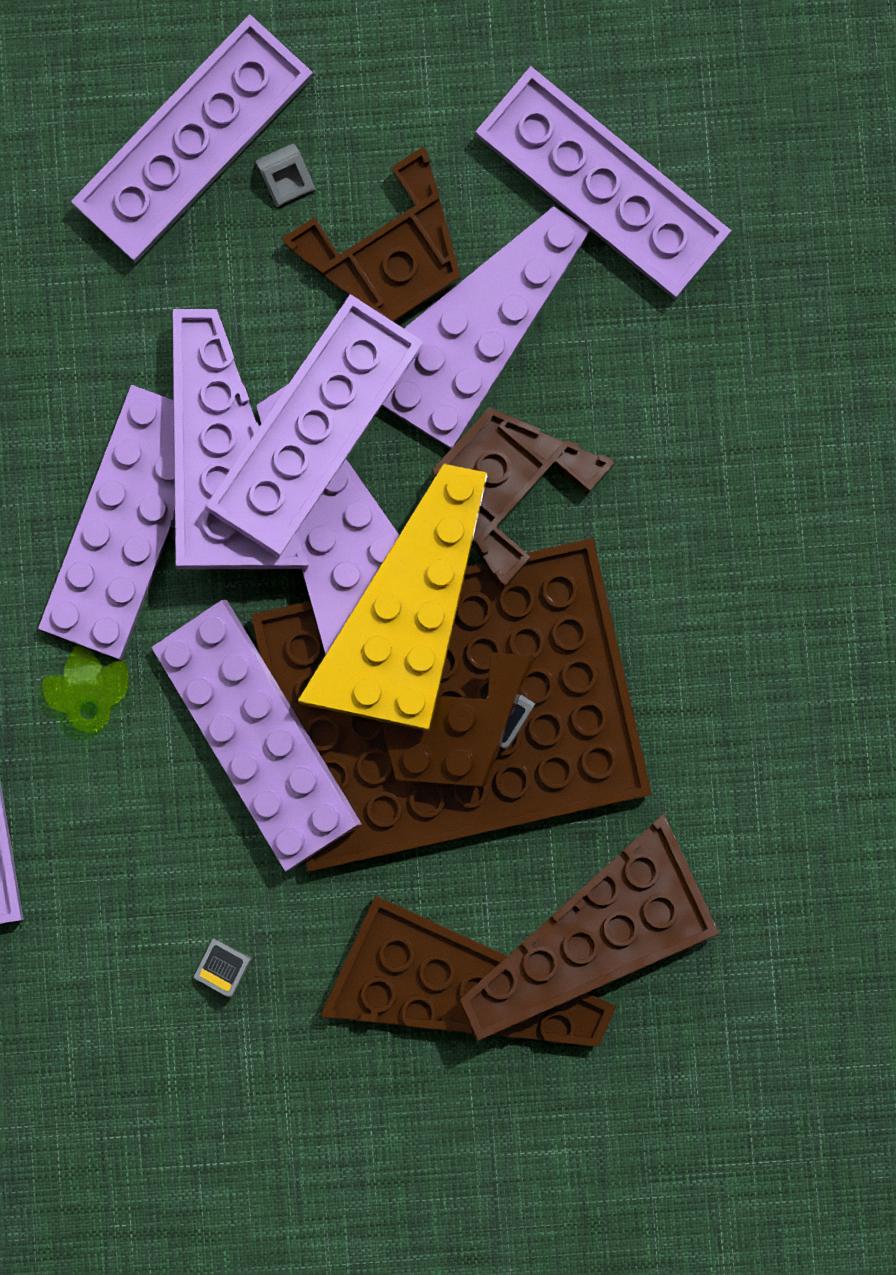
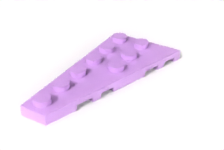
M552 207L404 329L422 340L423 345L382 407L442 445L452 449L555 289L591 229L556 207Z
M173 309L175 569H308L309 563L305 552L301 548L297 534L294 535L280 558H278L205 510V505L258 430L259 425L249 404L248 394L240 379L217 309Z
M288 385L256 405L261 424ZM347 459L296 532L301 548L305 552L309 563L308 569H302L325 654L329 651L399 537V534Z

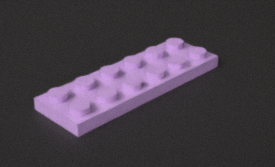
M249 14L71 201L72 205L136 264L314 77L313 72Z
M531 66L475 131L477 138L583 225L590 228L595 235L674 300L731 233L727 226Z
M350 294L205 505V510L280 558L421 349L423 341Z
M134 385L130 386L38 629L122 660L172 529L171 520H173L175 515L173 513L175 509L173 400Z
M227 600L219 601L151 647L285 871L292 870L362 825Z

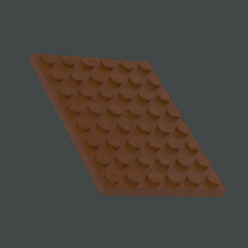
M593 538L528 552L527 554L531 556L529 561L504 589L497 584L484 562L470 565L466 568L438 696L486 699L489 689L490 653L534 655L532 667L526 674L520 692H522L521 695L534 702L535 706L510 746L506 749L500 747L485 786L396 780L381 721L299 704L298 699L326 656L311 601L251 614L260 656L362 825L307 859L306 866L308 872L652 795Z

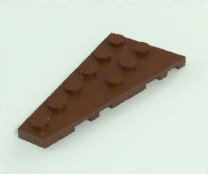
M662 814L636 840L627 846L613 861L593 877L543 925L459 1000V1004L476 1042L720 934L665 815Z
M375 895L320 1017L472 1033L459 1000L501 963L507 955ZM587 993L495 1035L598 1047L616 1005Z

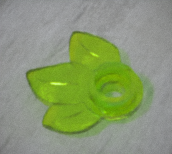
M76 646L69 655L63 676L55 675L42 678L44 698L50 707L66 713L70 723L76 729L83 732H96L108 723L111 716V707L125 697L129 685V671L125 661L113 662L103 668L99 660L82 646ZM89 702L97 706V714L92 719H86L82 715L83 706Z

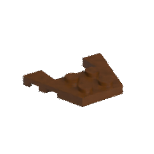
M424 146L391 167L392 173L414 207L348 250L339 254L315 217L282 238L283 243L288 249L348 296L350 294L394 323L461 280L429 156Z
M489 407L432 469L431 475L434 479L443 464L487 473L472 543L497 584L504 589L526 565L531 556L497 528L551 467L554 466L588 495L611 470L615 462L600 454V456L580 449V445L566 439L561 441L542 433L540 428Z
M490 653L488 699L437 696L430 731L381 721L396 780L485 786L506 732L504 731L512 710L517 706L522 693L520 692L527 672L532 667L534 655Z

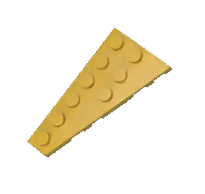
M448 464L442 465L298 699L299 704L430 731L487 480L486 472Z

